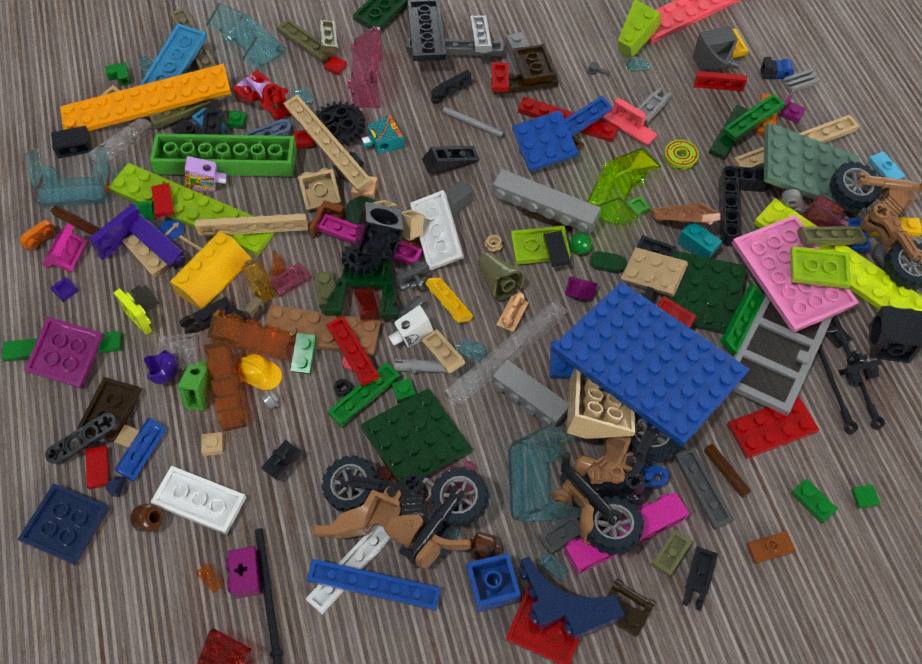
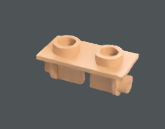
M518 292L511 296L496 326L511 332L515 331L529 302L524 300L522 293Z

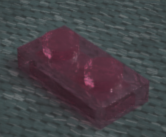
M299 262L271 279L269 284L271 282V287L281 297L308 281L311 277Z

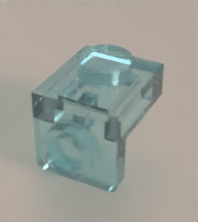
M464 339L462 344H458L455 349L462 357L466 355L481 363L486 356V348L482 344Z

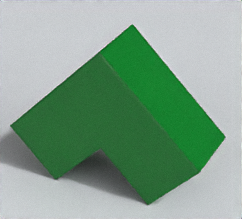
M126 62L105 66L109 81L118 79L121 86L131 84Z

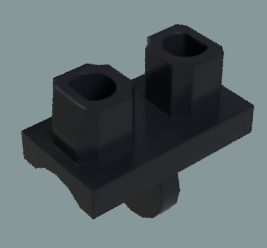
M854 350L851 352V357L847 358V363H853L854 366L838 371L840 376H846L849 385L862 381L860 370H863L866 380L879 377L877 366L882 364L881 360L876 359L864 363V360L868 358L867 354H861L860 351Z
M285 440L278 449H274L272 456L261 469L278 481L302 452Z

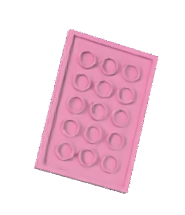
M796 215L737 237L732 241V245L792 333L854 308L859 304L850 289L791 282V247L820 249L818 245H803L797 230L799 227L804 226Z

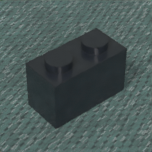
M86 126L51 132L52 148L58 159L93 152L92 138Z

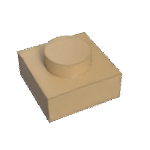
M222 432L201 434V453L203 456L223 454Z

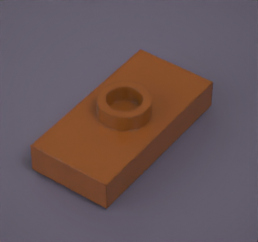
M787 531L753 540L746 544L754 564L789 555L796 551Z

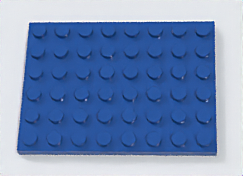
M620 282L554 343L551 348L553 353L681 447L688 442L750 370L623 282Z

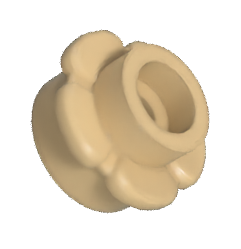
M490 235L485 241V247L491 252L499 251L502 248V240L498 235Z

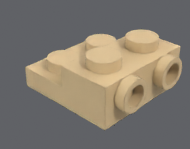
M322 168L319 172H304L301 176H298L306 211L316 210L322 205L324 200L341 204L333 169Z

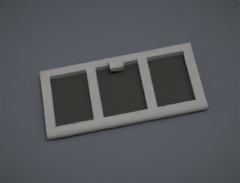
M765 293V298L738 352L733 357L750 369L733 391L788 416L833 316L792 333Z

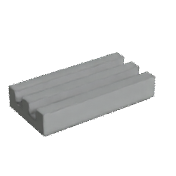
M809 69L785 77L782 82L789 92L793 93L817 85L821 79L816 78L817 74H813V69Z

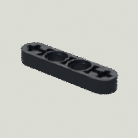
M112 413L100 415L50 446L45 452L46 460L51 464L64 463L117 430L120 425L119 417ZM108 418L113 420L110 422L111 426L105 425L108 423ZM93 427L96 430V435L89 439L87 432ZM76 438L78 440V446L76 449L72 450L70 448V442L72 439ZM55 451L61 452L57 455L58 459L53 458L56 455Z

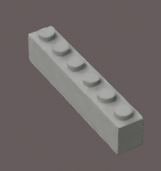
M504 169L500 171L493 183L492 195L498 199L506 200L516 206H521L531 212L541 214L548 219H553L561 222L563 225L576 228L581 232L591 234L599 219L601 207Z

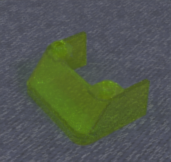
M644 147L612 159L603 167L587 202L601 207L599 219L611 224L621 225L637 219L639 215L626 203L632 187L644 183L647 173L660 169L661 165Z

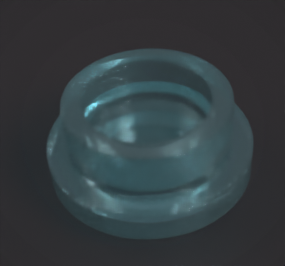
M148 56L142 57L139 60L140 70L148 72L154 60Z

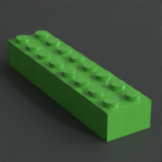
M155 134L150 163L155 174L185 175L184 170L187 156L215 162L217 164V172L227 173V176L294 177L297 147L294 136Z

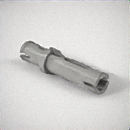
M413 358V360L395 359L396 371L448 373L438 361L417 360V358Z

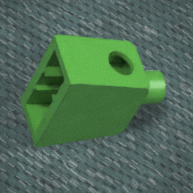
M199 361L198 365H188L178 385L185 409L205 411L212 387V379L209 372L210 364L206 361Z

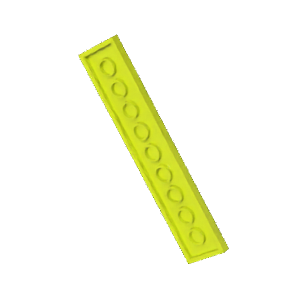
M776 198L753 223L761 229L796 215L804 227H818L790 207L784 206ZM818 245L821 250L849 253L851 286L849 289L880 310L882 306H893L922 311L921 295L912 289L908 290L903 286L896 285L897 283L890 279L889 274H886L884 270L848 246Z

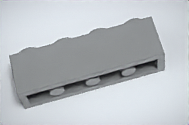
M506 360L493 375L492 385L495 390L500 393L503 392L513 403L521 405L529 415L539 418L544 426L555 430L568 415V403L509 360Z

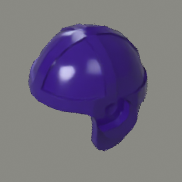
M164 350L158 355H149L144 358V363L149 369L147 379L153 383L166 384L171 382L178 371L177 358L169 351Z

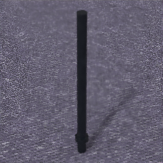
M258 528L255 530L271 644V652L269 654L270 658L273 659V664H283L282 656L284 654L283 650L280 649L264 532L262 528Z

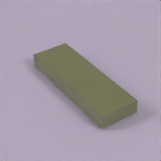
M319 20L321 51L337 53L338 43L335 21Z

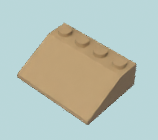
M574 368L569 380L567 433L585 439L634 436L635 412Z

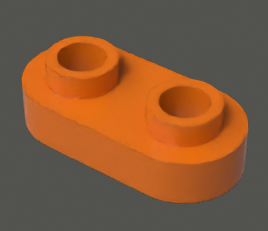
M48 220L41 221L25 232L19 242L26 250L35 249L54 235L55 226Z

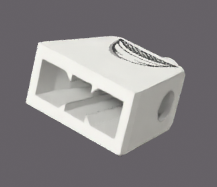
M419 305L395 321L394 324L398 331L388 337L393 346L404 341L407 347H412L422 342L421 339L434 330L428 317Z

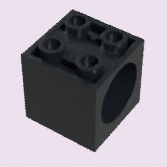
M365 201L355 232L356 253L393 261L403 233L401 210Z
M882 306L869 324L870 358L910 363L922 349V311L911 308L903 309L893 306Z

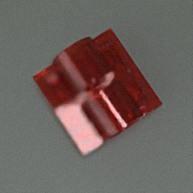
M213 628L208 633L197 664H251L252 657H250L252 649Z

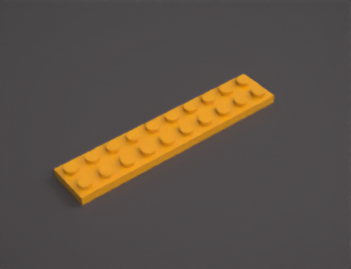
M223 63L60 106L63 130L86 126L88 131L232 94L226 67Z

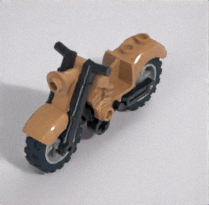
M636 413L634 436L607 437L605 443L606 455L604 457L595 459L589 456H580L575 461L573 468L570 465L571 454L564 452L561 463V488L554 490L550 494L552 500L558 506H571L573 500L580 506L582 511L579 521V532L584 545L590 544L593 548H598L600 553L606 552L610 556H614V554L624 555L625 552H631L634 550V546L639 545L643 534L644 520H642L641 511L638 512L636 505L640 504L643 496L645 478L642 474L647 463H653V461L661 463L664 459H670L671 455L676 453L679 445L668 436H666V441L660 438L666 435L661 431L658 432L656 427ZM629 525V532L622 528V526Z

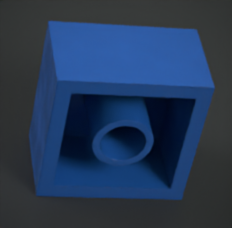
M509 553L466 563V572L477 613L520 602L521 594Z

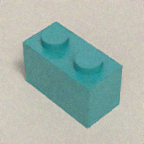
M690 222L681 231L677 244L691 254L713 258L718 253L722 241L696 222Z

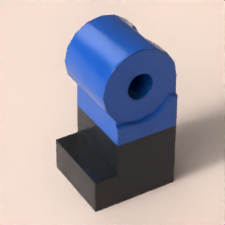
M764 57L760 67L762 79H784L794 75L793 63L790 59L772 60L771 57Z

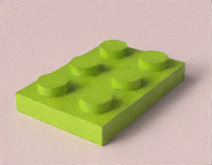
M565 226L511 231L515 264L550 262L543 234L557 231L562 232L570 259L571 255Z
M796 246L791 247V282L844 289L850 288L849 253Z

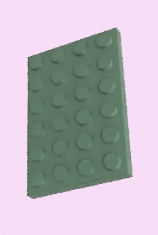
M769 122L764 126V182L786 190L796 189L800 191L801 195L814 200L821 194L825 196V201L823 202L825 204L831 202V206L837 205V208L855 215L861 212V209H851L849 206H844L841 204L842 202L835 199L836 196L831 193L832 188L829 186L830 179L835 171L844 163L848 164L850 161H854V163L859 162V156Z

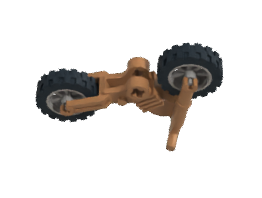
M850 161L848 164H842L830 179L829 186L832 188V195L834 194L836 196L835 199L842 202V205H847L851 209L857 208L858 210L869 207L876 199L883 200L881 203L876 204L869 214L861 220L860 226L866 232L876 231L879 234L887 253L884 257L886 259L884 267H886L885 272L890 275V279L895 281L896 285L903 286L908 290L911 288L913 290L922 288V243L919 244L911 239L907 231L903 230L901 220L897 216L903 210H908L911 203L916 199V195L909 191L922 192V183L887 178L885 176L879 177L876 175L875 170H871L868 165H862L861 162L854 163V161Z

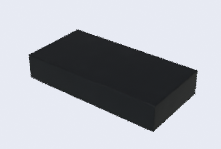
M557 231L543 234L551 267L569 265L570 259L562 232Z

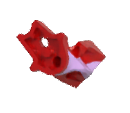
M258 70L247 75L241 82L232 87L240 102L247 103L260 100L262 110H268L275 121L282 119L285 115L292 116L283 104L287 101L285 95L288 93V89L281 88L278 84L273 83ZM274 103H275L276 106H277V110H276L275 108H273V104H274Z

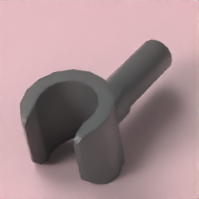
M591 62L588 66L587 72L591 75L597 71L610 76L611 71L602 69L597 62Z

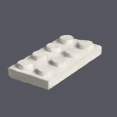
M442 190L411 202L412 210L424 214L423 235L419 237L429 270L463 259L464 255L446 192Z
M171 466L152 498L151 504L158 505L161 509L227 535L246 496Z

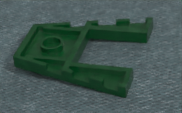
M382 258V264L378 265L379 269H373V274L366 272V276H363L362 273L356 276L355 272L350 274L348 269H343V274L338 278L336 287L330 293L326 305L322 308V314L342 315L347 286L383 289L379 318L398 320L389 260Z

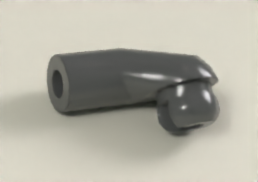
M878 243L874 246L873 257L882 269H885L884 261L886 259L884 257L886 250L883 244Z

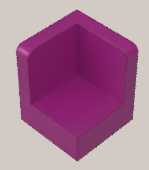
M569 276L565 294L593 301L598 283Z

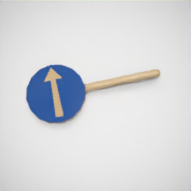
M168 220L158 227V230L171 242L181 239L199 251L202 249L182 236L184 226L180 221Z

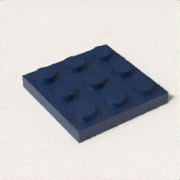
M53 483L17 540L76 565L110 508L105 504Z

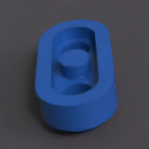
M647 466L642 474L645 478L644 489L662 488L669 479L667 470L662 466ZM654 476H658L660 481H656Z

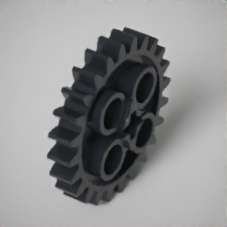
M342 100L339 101V104L333 101V105L330 106V104L326 103V108L321 106V111H315L318 119L342 146L346 144L349 147V142L356 143L355 138L360 139V134H364L363 129L366 128L365 118L359 107L355 108L354 103L349 106L348 101L345 104H342Z

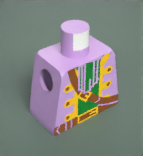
M187 156L184 170L187 188L194 191L213 192L215 191L216 183L226 184L227 173L217 172V164L215 162Z

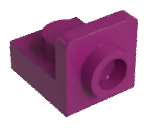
M789 94L787 99L783 98L785 107L781 109L779 116L798 123L806 108L790 102L793 95Z

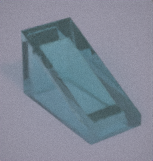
M634 56L626 63L627 72L651 70L649 61Z
M543 553L536 562L538 566L559 581H562L569 572L551 553Z

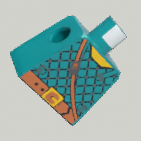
M391 114L367 126L368 136L361 138L364 148L373 145L377 153L404 148V136Z

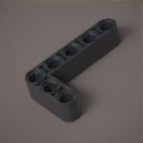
M726 166L723 168L718 182L720 240L723 245L733 246V239L739 237L741 231L739 190L765 192L769 189L771 184L764 182V168Z

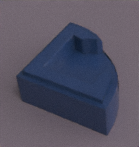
M115 476L113 481L108 482L106 490L111 496H120L125 477Z

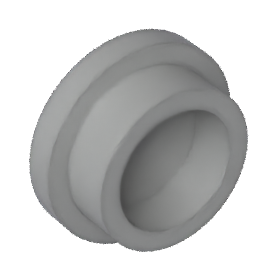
M264 391V395L261 396L263 401L271 409L274 406H279L277 401L280 399L273 391Z

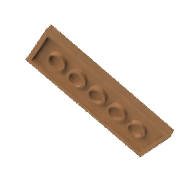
M270 305L261 339L266 342L295 346L297 333L317 336L315 349L341 352L326 324L344 316L367 356L374 357L382 323L380 320L345 315H323L322 312Z

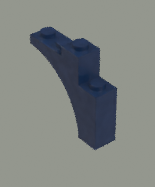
M530 557L521 559L520 568H518L522 580H526L530 587L527 590L531 600L536 601L531 604V612L528 613L533 625H537L539 630L564 620L562 625L566 635H571L572 640L575 641L623 619L625 614L615 594L590 598L567 593L546 580L536 569Z

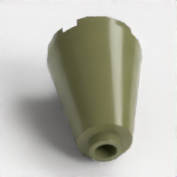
M491 252L483 253L479 257L478 266L492 296L498 301L510 299L511 296L515 295L514 292L517 289L520 290L523 287L524 275L520 270Z

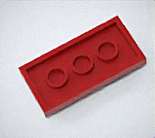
M797 396L788 416L766 407L727 423L746 459L819 431L818 426L799 396Z

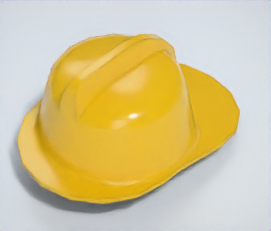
M258 354L242 357V362L238 367V375L244 382L263 391L274 389L280 384L282 372L275 363Z

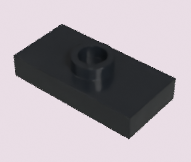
M185 118L172 128L175 134H201L202 130Z

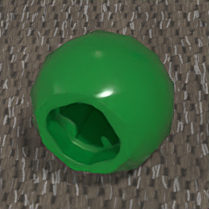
M577 232L571 238V251L578 255L586 254L592 246V240L588 234Z

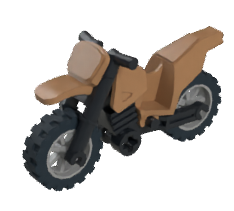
M352 455V457L343 456L342 459L335 460L332 466L329 465L326 469L327 472L322 478L324 482L321 485L324 491L323 495L331 506L344 513H341L332 525H314L311 532L316 537L343 539L367 535L374 524H379L383 526L390 538L402 545L399 550L400 554L410 560L415 569L419 567L428 568L439 556L441 548L447 550L470 549L471 542L469 540H448L441 537L448 528L452 527L451 525L454 527L462 525L467 527L472 522H478V518L485 515V509L489 506L488 499L490 495L483 478L474 470H467L466 467H460V469L456 467L451 468V471L443 472L442 476L435 480V486H432L431 489L432 496H430L432 507L435 511L431 520L428 519V502L425 500L428 497L429 491L417 474L407 475L401 483L378 479V474L373 466L366 459L358 458L356 455ZM350 471H354L353 475L347 473ZM359 472H361L364 475V477L357 475ZM463 483L461 489H458L455 484ZM468 484L474 488V490L464 493ZM337 485L344 486V488L337 492ZM348 491L349 498H342L341 496ZM475 495L474 502L469 501L467 497Z

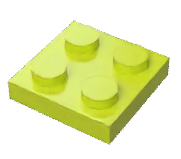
M120 288L115 291L114 295L124 313L146 336L153 332L149 326L151 321L145 315L146 312L141 305L138 304L136 306L135 300L128 292L125 294Z

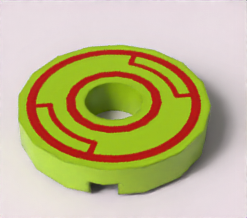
M686 140L671 141L664 151V160L675 169H690L696 165L699 158L697 147ZM678 153H682V154H684L685 156H684V157H680V156H678L677 154H678Z

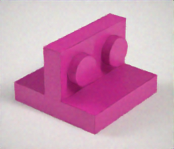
M67 223L57 234L42 265L49 268L54 264L71 272L87 240L72 233L74 226Z

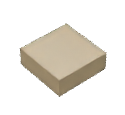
M124 425L114 442L116 445L128 449L139 430Z

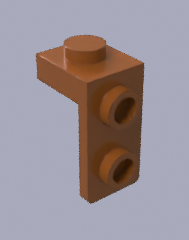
M324 200L322 205L317 208L314 220H311L308 229L310 230L311 237L316 238L319 232L317 226L325 213L344 220L346 217L344 206Z

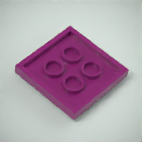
M47 317L24 371L82 389L104 334Z

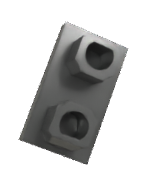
M420 260L412 263V269L406 271L405 268L396 270L401 292L417 287L419 291L423 289L422 283L431 278L427 262L423 264Z

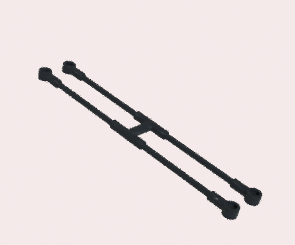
M835 315L831 320L833 326L828 327L825 335L834 334L838 331L841 338L839 340L840 344L843 345L847 357L850 358L851 351L848 346V340L837 315ZM813 324L808 326L807 330L811 339L814 340L818 329ZM820 344L818 353L839 403L840 412L845 423L844 431L852 435L858 430V424L852 420L848 409L844 405L822 350L823 346ZM862 380L858 384L872 419L870 426L874 430H880L885 425V420L879 416L875 405L872 404Z

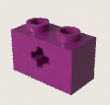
M255 546L228 550L229 558L225 559L226 570L230 571V579H227L228 592H231L235 599L262 594L258 551Z

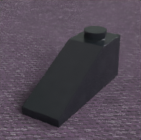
M474 146L431 147L422 158V161L429 174L443 173L479 161V157Z

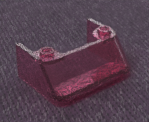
M373 26L356 37L354 42H351L353 60L351 79H348V89H351L352 102L355 108H380L378 71L379 62H383L381 28L380 26Z

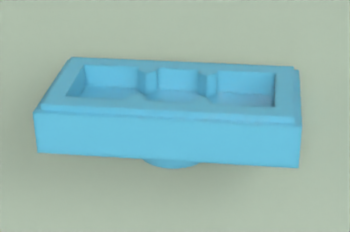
M884 151L869 157L868 162L881 177L904 179L905 174Z

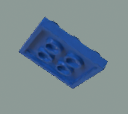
M561 110L512 126L513 134L529 172L578 157L579 155Z

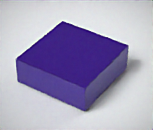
M66 277L50 288L62 302L78 292V289Z

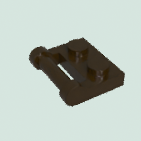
M616 579L607 596L616 595L619 592L644 607V610L641 613L617 598L625 615L621 621L614 624L637 637L655 601L644 598L624 586L622 581Z

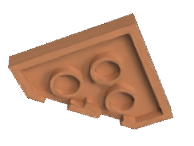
M703 203L650 209V216L656 219V221L676 220L681 223L691 221L713 224L714 221L720 220V212Z

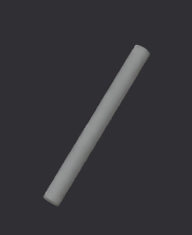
M448 107L443 109L444 114L497 137L503 138L505 132Z

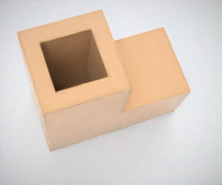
M369 176L373 184L360 193L352 187V199L374 201L378 186L377 177Z

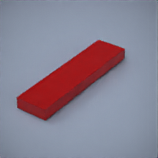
M344 316L326 324L327 329L361 386L364 387L379 379L380 376Z

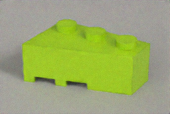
M634 0L618 38V51L632 59L661 26V13L638 0Z

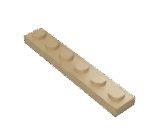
M300 213L273 216L260 215L256 217L195 220V228L199 237L215 236L219 231L227 235L308 230V221L306 214Z

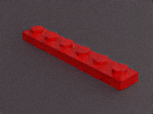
M523 97L518 107V113L533 118L561 110L565 120L575 113L527 97ZM597 120L580 131V133L612 143L618 131V126Z

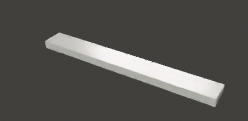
M425 478L423 482L429 491L428 497L425 500H428L432 495V486H435V484L428 478ZM375 524L370 532L364 535L338 564L364 570L392 538L387 535L383 526ZM318 585L307 596L306 601L322 615L344 590Z

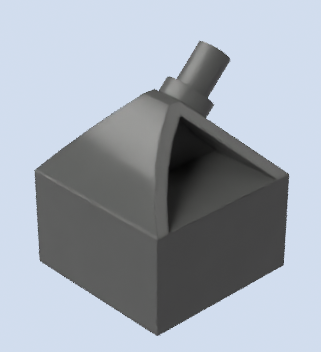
M730 26L699 32L693 57L700 70L726 67L739 69L741 63L734 61L732 58L738 39Z

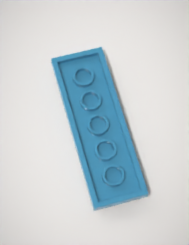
M177 23L140 85L185 74L207 39L206 32Z

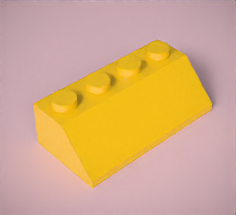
M219 231L170 283L177 295L201 310L217 298L244 269V264L247 266L252 261V258L235 239Z

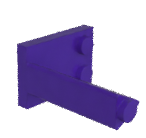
M134 204L127 207L89 238L97 256L101 260L112 255L114 250L123 244L122 240L131 234L135 235L170 267L176 264L180 266L186 260L183 251L146 220Z

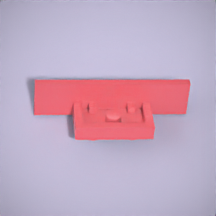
M619 97L614 101L612 111L602 117L603 120L618 126V129L646 146L658 135L644 126L646 118L644 112Z

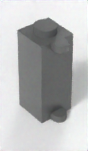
M461 180L445 191L452 217L473 201L471 186Z

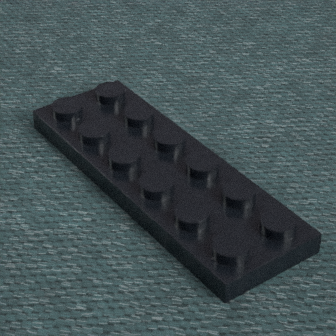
M408 0L413 61L446 60L439 0Z

